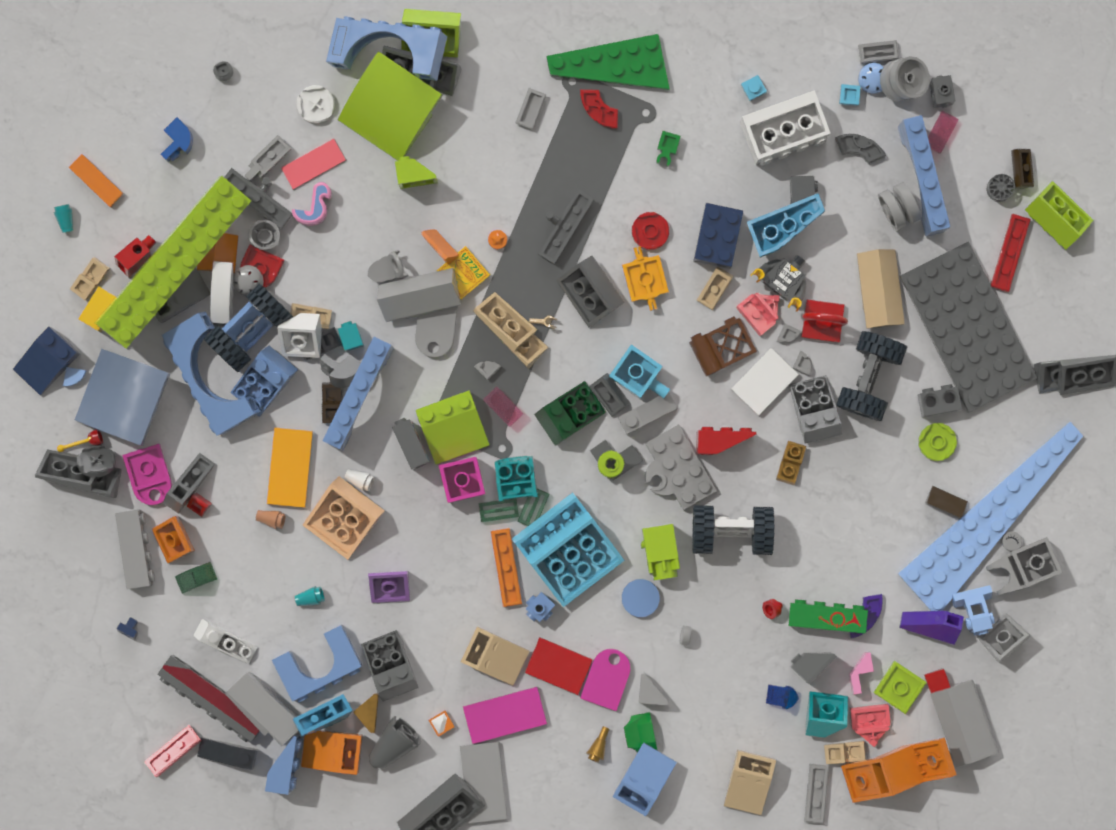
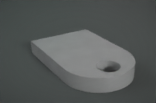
M458 306L417 317L415 342L418 349L424 355L437 358L449 352L454 341ZM432 342L439 345V350L436 353L428 351V345Z

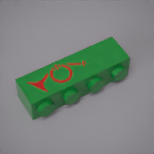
M795 599V603H790L788 626L866 633L868 610H864V606L853 605L852 609L845 608V604L833 603V607L826 606V602L814 601V605L806 604L807 600Z

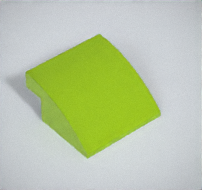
M378 51L355 86L338 117V121L399 161L398 158L406 156L432 118V111L442 98V94Z

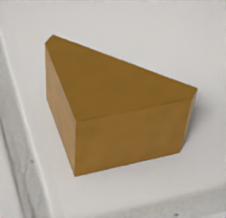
M378 693L373 694L353 711L370 733L376 732Z

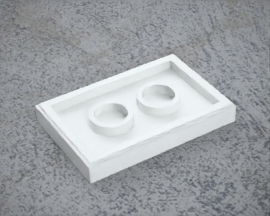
M770 348L731 390L759 416L799 374Z

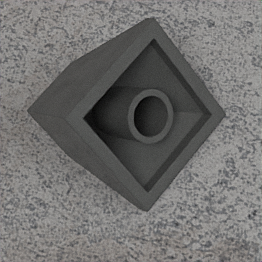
M831 652L803 653L802 655L798 653L791 660L793 664L790 667L806 683L811 684L837 656Z

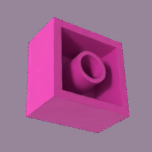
M477 457L439 465L448 503L486 494Z

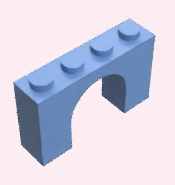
M343 625L324 633L334 655L333 667L325 677L311 678L306 676L300 670L291 651L272 660L292 702L297 699L299 703L309 698L307 694L312 691L317 694L325 690L324 685L330 682L332 685L343 681L342 676L346 674L352 676L360 672L359 668L363 665Z

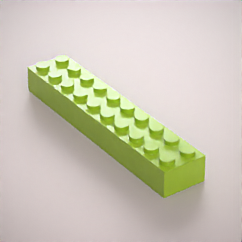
M219 176L97 319L95 324L127 349L249 205L251 200L226 178Z

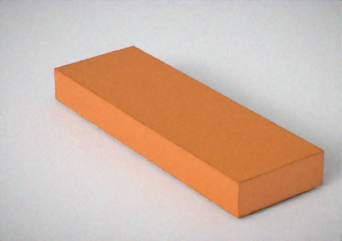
M83 154L69 166L110 208L123 195Z

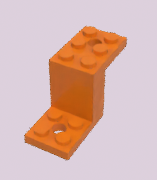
M945 737L903 745L873 759L847 763L841 766L853 803L894 796L923 782L950 778L957 775ZM932 756L936 759V763L933 762Z

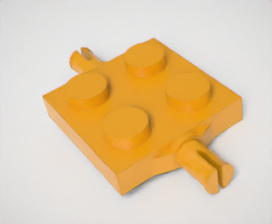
M638 246V251L637 247L633 248L636 259L630 263L623 264L622 268L631 302L647 300L650 311H653V307L654 310L658 309L655 298L661 294L669 293L659 255L643 257L641 246Z

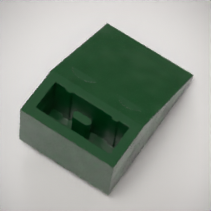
M583 381L542 407L534 415L556 446L605 414L606 411L586 381Z

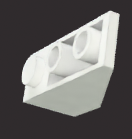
M204 619L201 620L193 635L200 642L247 664L250 663L257 649V646Z

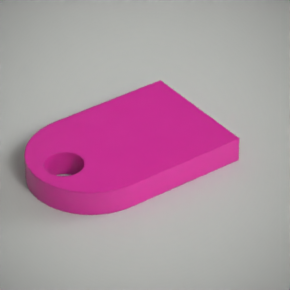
M156 444L122 455L136 498L147 505L163 503L166 493L172 487V481L161 445ZM155 489L160 492V498L156 501L150 498L151 491Z
M606 649L598 653L593 660L580 698L617 711L630 674V663L626 655L616 649ZM614 653L620 657V661L616 665L609 662V656Z

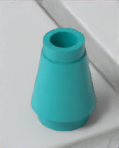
M70 205L54 207L55 212L53 213L62 233L73 231L72 208H70Z
M314 586L295 595L297 606L320 605L321 602L325 601L324 592L321 587Z

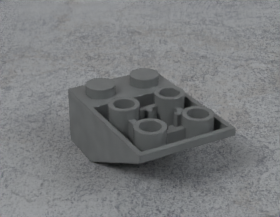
M196 267L155 314L160 323L166 322L211 295Z
M826 375L789 384L805 444L842 435L840 417Z
M397 630L361 644L377 693L383 702L419 688Z

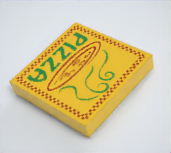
M466 246L458 252L459 256L450 265L445 263L436 270L442 271L454 268L461 300L490 276Z

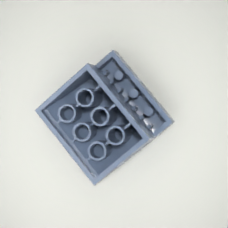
M101 349L75 421L143 446L170 373Z

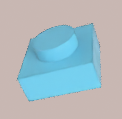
M758 75L741 83L749 101L767 92Z
M841 84L839 104L858 106L861 86Z

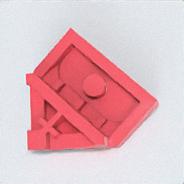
M751 294L736 306L737 310L759 336L775 325L776 320H778L779 295Z
M881 704L850 708L852 729L875 747L878 740L890 729L889 705Z

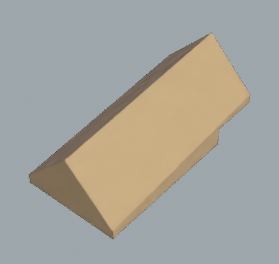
M877 249L857 253L866 329L905 325L895 249Z
M496 292L473 310L475 315L528 369L547 350L548 346L534 335L537 329Z

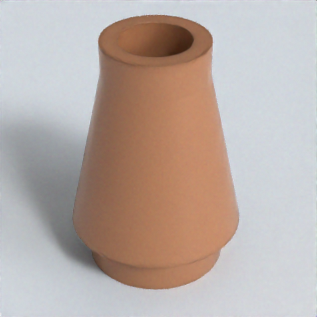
M257 511L256 521L276 530L278 528L282 529L284 526L286 515L281 511Z

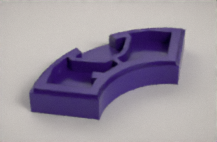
M882 594L862 597V606H864V610H868L866 632L873 627L881 614ZM849 632L851 639L865 634Z

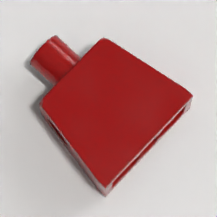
M150 235L142 241L139 238H135L114 256L115 264L128 278L131 277L151 257L150 249L156 244V241Z

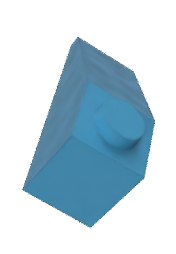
M344 694L293 718V722L301 736H305L347 719L353 710Z

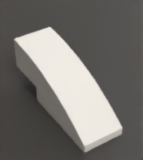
M214 261L211 281V322L227 324L233 317V263Z

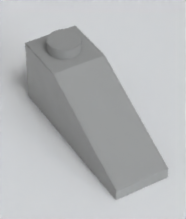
M668 392L664 399L658 396L619 416L618 419L626 435L676 410L677 406Z

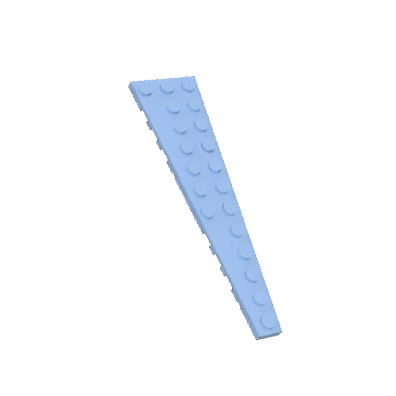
M1071 422L1067 423L898 573L930 611H942L946 607L953 594H956L1081 440L1083 435Z

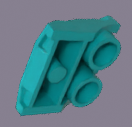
M533 456L510 457L494 462L499 501L538 496Z

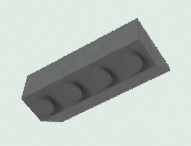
M455 773L401 818L397 824L400 830H457L485 805L469 785Z

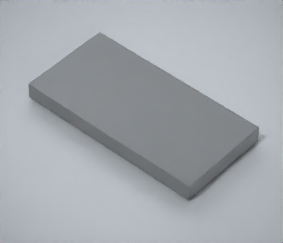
M498 742L460 746L463 779L485 805L468 822L477 823L507 819Z

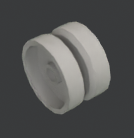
M909 56L888 62L880 74V84L882 91L889 99L902 102L921 97L929 87L930 74L922 60Z
M904 182L895 185L893 193L887 189L878 194L882 210L895 231L906 227V220L913 224L921 219L919 207Z

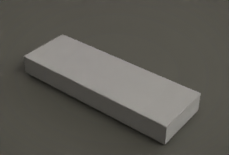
M809 764L804 822L824 824L829 765Z

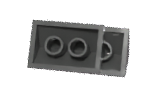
M383 46V55L413 74L412 52ZM442 60L437 81L420 80L440 93L453 96L461 73V67L459 63Z
M1116 355L1045 361L1034 364L1039 393L1058 390L1060 395L1116 386Z
M47 449L35 473V478L116 498L122 470L114 467L113 471L105 476L89 477L79 471L77 467L78 455Z

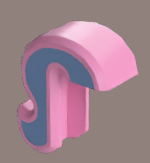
M324 182L315 184L313 187L311 211L292 209L293 217L299 223L307 226L322 223L327 216L328 210L324 199L330 200L332 198L330 187Z

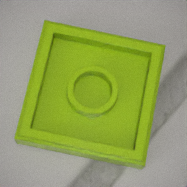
M893 661L873 693L906 714L927 682L896 661Z

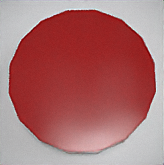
M646 212L639 215L632 225L634 242L645 250H655L662 247L669 237L667 220L655 212Z

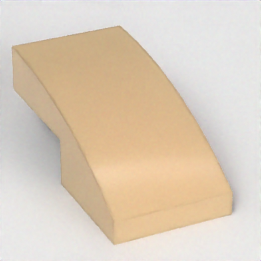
M93 257L83 273L79 274L70 290L83 300H86L110 268L96 257Z
M292 303L290 314L293 317L300 313L320 314L322 328L329 329L332 310Z
M864 741L824 745L826 764L866 760Z

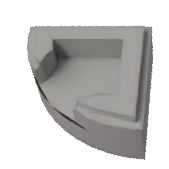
M784 324L777 342H792L801 335L802 331Z
M800 351L793 369L810 376L812 372L810 359L804 352Z
M491 361L480 362L474 366L487 380L501 368L499 364Z

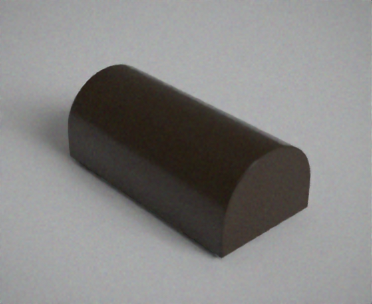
M1031 149L1011 150L1015 189L1034 187Z

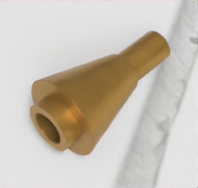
M602 726L599 736L586 752L589 755L588 759L598 763L600 760H604L605 740L609 728Z

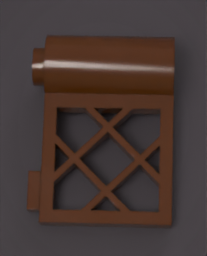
M733 316L724 321L725 325L705 335H702L700 332L690 337L692 341L689 344L706 377L757 352L740 318L736 319ZM738 324L741 330L739 337L729 334L731 326ZM716 333L724 335L722 345L716 344L712 335ZM727 337L737 340L735 350L725 347ZM740 341L747 343L751 351L747 353L737 351ZM723 349L733 352L732 359L726 363L721 356Z

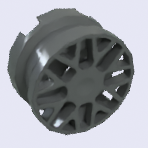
M1007 174L995 175L987 183V195L996 202L1006 201L1015 191L1014 180Z

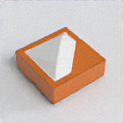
M446 710L428 720L438 737L455 727Z

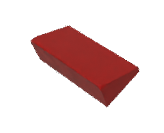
M943 668L924 674L930 693L950 688Z

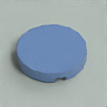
M636 579L629 582L621 595L625 610L636 617H646L652 614L657 609L660 601L656 586L645 579Z

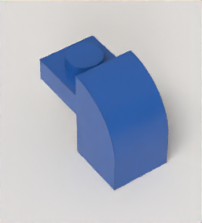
M176 117L164 129L165 133L173 140L160 154L167 162L176 160L180 156L181 150L188 154L193 145V137L190 130Z

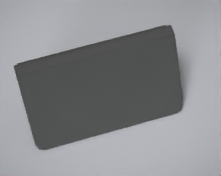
M608 373L589 386L611 417L630 404L617 384L609 378Z

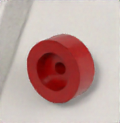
M769 599L763 603L762 609L767 618L774 619L781 615V609L783 608L781 602Z

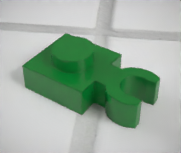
M662 130L657 148L662 153L657 157V164H659L661 158H666V166L669 167L671 163L669 155L676 154L680 135Z

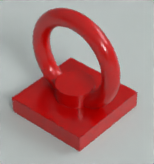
M807 299L805 312L802 315L803 327L801 338L839 343L842 326L848 324V319L843 317L845 304Z

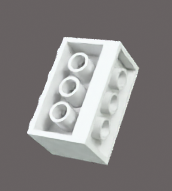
M815 90L742 116L740 120V125L754 163L761 166L771 163V160L776 157L779 160L786 158L793 151L797 153L807 150L809 145L814 144L815 147L826 143L825 141L831 134ZM801 123H806L808 125L807 128L802 127ZM783 129L789 130V134L784 133ZM765 136H770L772 138L771 141L766 140Z

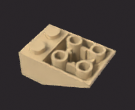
M477 626L461 659V663L513 686L528 656L529 650Z
M737 749L724 806L761 815L776 760Z

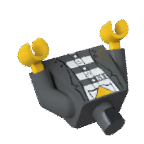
M796 255L791 263L785 258L782 261L775 259L764 263L750 274V276L756 275L758 277L756 283L761 281L788 302V308L791 305H795L797 308L795 312L800 309L806 292L805 274L800 271V268L806 262L803 258Z

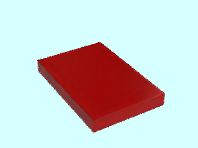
M539 637L525 673L578 695L593 659Z

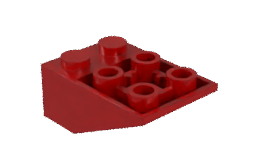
M702 427L701 430L696 432V455H717L757 435V432H753L752 428H740L739 431H733L732 427H721L720 431H713V427Z

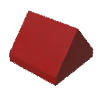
M196 492L191 496L187 507L200 517H203L212 503Z

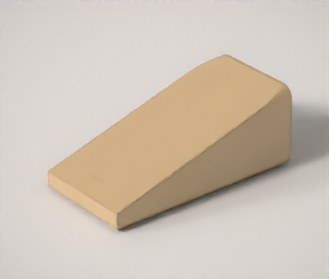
M717 266L697 301L713 310L732 280L733 275Z

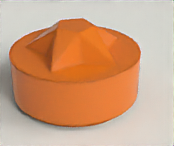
M501 230L492 231L488 237L489 245L496 250L504 248L507 244L506 234Z

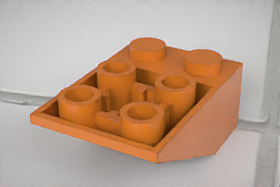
M319 730L305 735L301 767L357 775L360 767L363 734Z

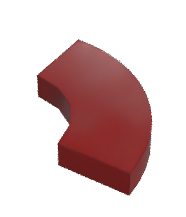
M580 89L582 105L587 114L598 124L607 128L617 129L618 109L610 108L600 97L599 90Z

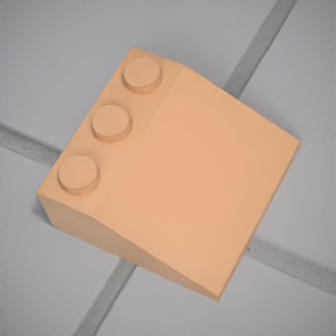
M338 476L327 488L303 523V526L348 560L384 513V510Z

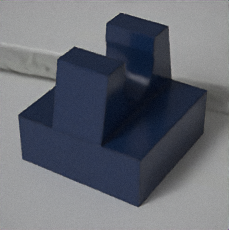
M130 617L126 625L121 622L119 623L117 631L135 641L138 632L134 629L138 622Z

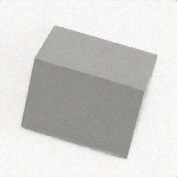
M1006 613L992 625L993 628L988 629V633L978 637L979 641L996 661L1002 662L1029 639L1030 635Z

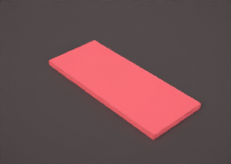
M332 139L283 166L281 169L292 189H295L346 161L336 141Z

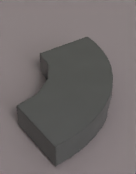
M843 134L835 137L842 155H859L864 158L867 164L886 156L882 148L875 141L865 136Z

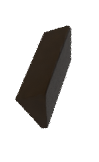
M935 486L931 487L925 501L926 504L959 519L962 518L968 502Z

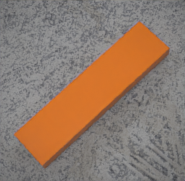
M510 528L491 531L503 607L522 604Z

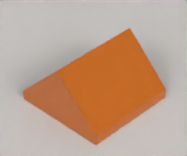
M224 233L199 262L197 270L212 272L214 261L233 263V273L235 274L239 236Z
M174 516L152 528L167 563H171L195 551L179 516Z

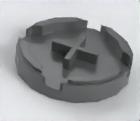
M102 445L86 447L77 456L79 471L89 477L105 476L113 471L116 466L115 454L111 449L108 450Z

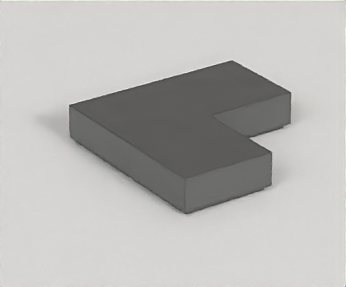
M604 440L592 448L590 452L598 462L600 456L606 453V451H611L612 448ZM633 445L619 453L624 459V468L618 476L608 477L611 482L643 461ZM608 459L606 467L615 469L614 464L616 462Z

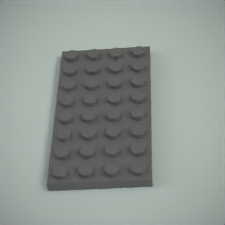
M969 241L900 275L954 386L958 387L959 396L968 413L1037 379Z

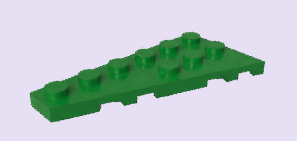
M658 34L546 56L550 76L670 90Z

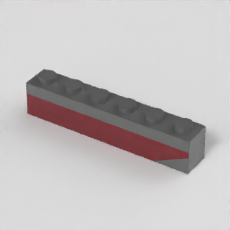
M171 655L157 675L161 677L159 679L167 686L173 685L176 688L175 691L182 697L187 695L192 699L191 703L198 708L202 706L207 710L206 714L215 720L218 718L223 721L222 725L230 731L232 729L239 733L237 736L243 741L247 742L249 740L252 742L260 732L226 696L225 691L175 655Z

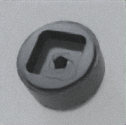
M222 61L214 66L213 72L219 81H227L233 76V68L230 63Z

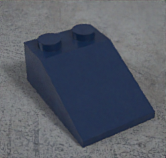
M48 326L29 347L13 370L41 396L80 353L55 329Z

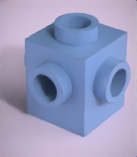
M543 592L537 597L533 595L526 602L528 605L526 615L534 622L536 620L540 622L542 619L546 621L553 614L550 610L555 604ZM537 605H542L543 610L541 612L536 610Z

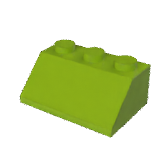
M404 9L402 24H405L407 27L419 25L424 27V29H430V27L441 29V32L447 36L443 57L458 58L461 13ZM401 40V50L411 52L408 44Z
M1053 181L1025 209L1028 215L1040 224L1043 230L1049 233L1065 250L1094 221Z

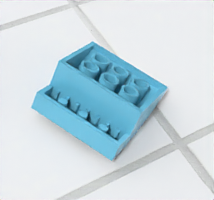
M573 492L512 538L513 542L563 607L625 561Z

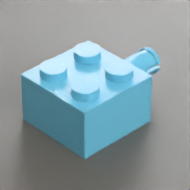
M632 344L609 375V378L639 399L649 389L664 399L670 388L656 380V376L663 366Z

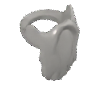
M393 251L388 256L375 261L369 267L367 276L375 282H384L396 277L403 278L407 276L408 273H403L401 259L397 256L400 251Z

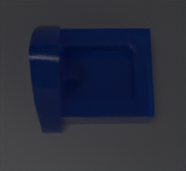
M768 684L766 704L789 709L799 700L797 692L791 686L786 685L782 687Z

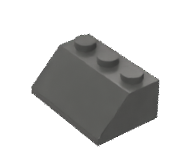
M593 255L578 263L556 280L588 328L625 303Z

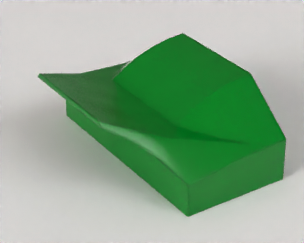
M650 712L631 715L630 721L623 727L627 747L636 750L638 753L642 744L645 743L657 750Z

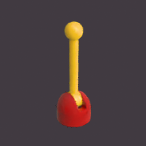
M98 429L93 430L88 434L87 439L64 446L58 445L57 451L63 452L64 449L87 442L91 445L103 444L102 434Z

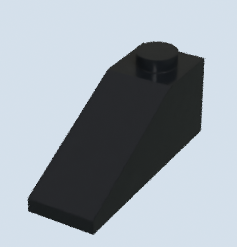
M201 737L202 741L199 745L197 757L249 770L254 768L258 749Z

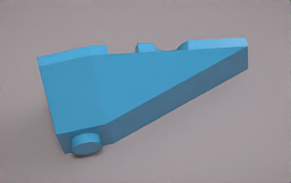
M819 193L747 222L760 258L781 249L825 212Z

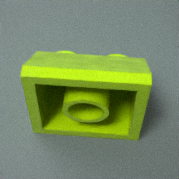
M410 156L398 158L399 161H395L400 189L438 183L436 174L414 158L410 159Z

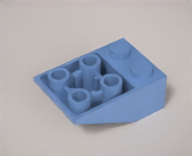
M269 345L259 352L230 393L238 400L252 395L261 411L257 414L260 417L289 383L298 369Z
M296 734L268 771L265 792L288 795L292 790L296 789L297 777H294V774L299 769L300 758H297V753L302 749L303 744L300 734Z
M643 743L616 788L613 798L647 816L677 762Z

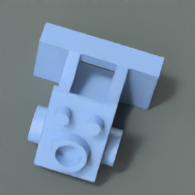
M990 585L956 593L952 597L954 608L965 607L968 618L965 619L966 627L974 635L988 633V629L993 628L992 624L995 623L993 614L988 612L985 600L992 599ZM980 604L983 613L973 616L971 606Z

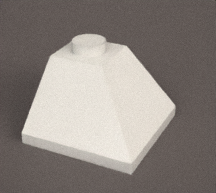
M300 313L278 325L277 329L282 356L320 358L322 334L320 314Z

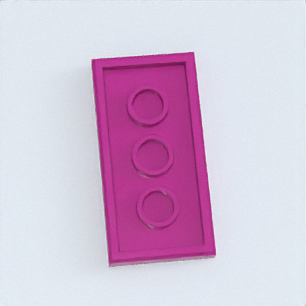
M537 687L463 706L472 744L547 724Z

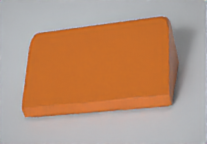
M431 229L421 232L423 238L447 264L450 265L459 256L437 230Z

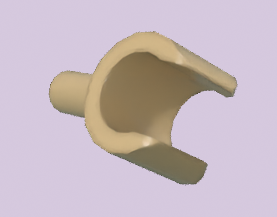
M547 316L545 319H529V323L543 324L551 329L557 328L554 325H550L552 320H557L552 316Z

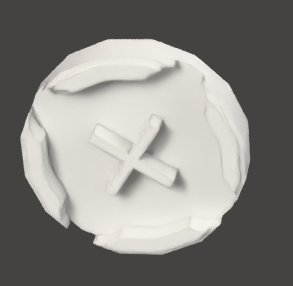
M312 85L306 87L298 96L297 109L304 120L319 124L327 121L332 116L335 110V101L328 89L320 85Z

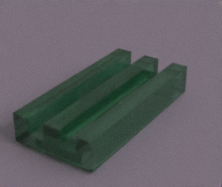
M537 489L538 496L535 498L526 521L522 519L532 498L527 497L517 522L526 526L531 524L529 522L542 494L545 497L534 521L540 518L550 494Z
M517 498L478 503L481 522L519 517ZM512 502L514 505L510 507L483 510L484 506ZM510 510L515 512V514L484 518V514Z

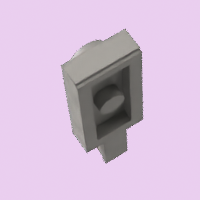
M277 135L251 160V163L248 165L251 169L244 176L250 182L257 176L262 178L292 150L291 147Z

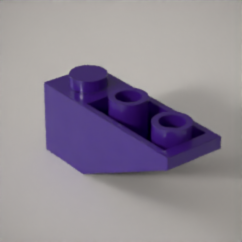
M948 611L902 612L899 628L955 645L962 631L964 616Z

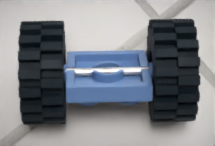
M260 283L246 296L250 302L222 329L217 325L204 338L206 343L237 373L251 360L246 352L273 324L278 327V325L293 318L289 311Z

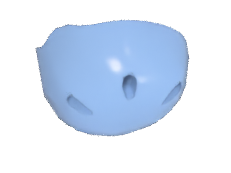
M868 63L862 67L859 72L858 82L863 91L870 94L882 92L880 84L881 73L879 71L884 66L879 63Z

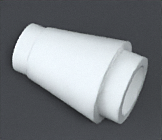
M348 469L344 477L345 480L362 491H369L374 483V477L366 472Z

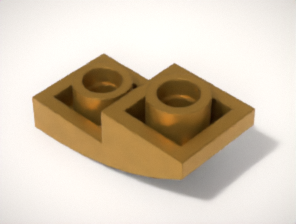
M792 441L787 442L776 480L795 485L806 446Z

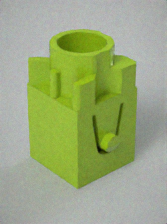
M673 524L643 528L641 549L645 548L649 574L653 573L654 581L678 577L677 569H680Z

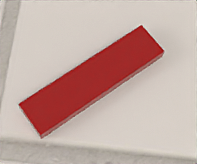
M1011 214L990 284L992 288L1009 292L1031 219Z

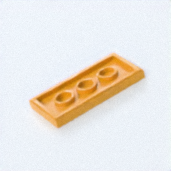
M274 428L267 504L306 508L313 431Z

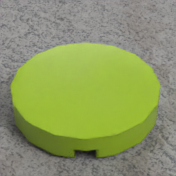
M933 423L921 431L918 438V446L926 458L933 461H942L954 453L957 446L956 435L949 426L943 423Z

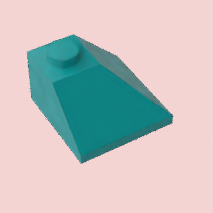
M810 691L805 735L825 738L847 728L848 696Z

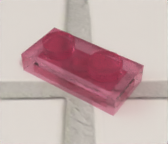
M944 111L940 112L928 135L932 150L941 154L959 119Z
M495 387L483 399L509 427L523 415L498 387Z

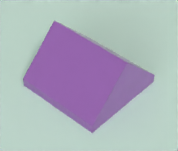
M409 571L368 573L371 603L410 601Z

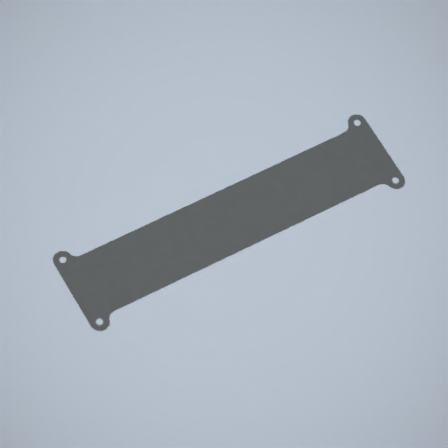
M562 78V85L569 94V100L482 300L483 302L496 292L528 322L530 318L545 319L547 316H555L564 295V291L556 280L577 265L634 129L641 123L653 121L656 116V109L651 103L599 81L574 78L576 84L570 85L568 82L570 78ZM580 89L599 90L603 102L610 108L618 109L617 129L604 127L587 114L582 105ZM644 109L649 110L650 113L648 116L642 115V111ZM577 189L594 198V201L557 262L553 264L538 255L556 226L546 219L547 211H552L555 216L560 218ZM477 316L475 317L439 401L470 390L490 444L478 450L499 459H504L511 455L513 447L507 439L505 432L533 365L528 369ZM530 323L537 329L534 335L544 342L549 328L543 324ZM491 361L499 364L501 368L487 380L474 367L476 364ZM500 445H505L506 450L504 452L498 450Z

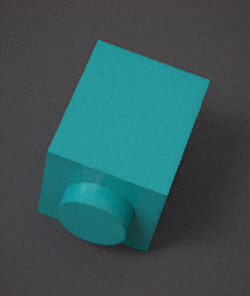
M352 321L341 324L338 332L344 350L348 352L363 347L364 344L357 324H352Z

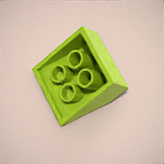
M470 390L415 410L436 465L490 445Z

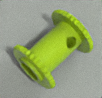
M606 451L598 459V470L607 478L616 477L621 474L624 468V459L617 451ZM608 459L616 462L614 464L615 469L606 467Z

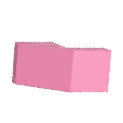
M864 652L849 674L851 690L854 695L862 693L859 674L874 672L870 652Z

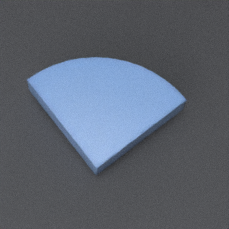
M66 367L63 386H73L84 378L86 370Z

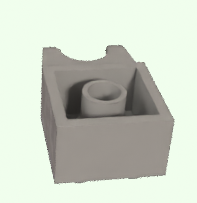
M1047 537L1014 550L986 566L987 571L1001 568L1009 574L1008 584L996 591L997 595L1021 590L1063 573ZM1035 557L1037 560H1041L1039 568L1033 567L1031 564Z

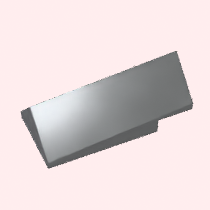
M454 268L378 285L377 302L385 321L390 322L401 318L409 319L460 306L461 301Z
M250 672L246 673L225 693L264 736L269 733L281 747L299 731L293 722V718L297 716Z

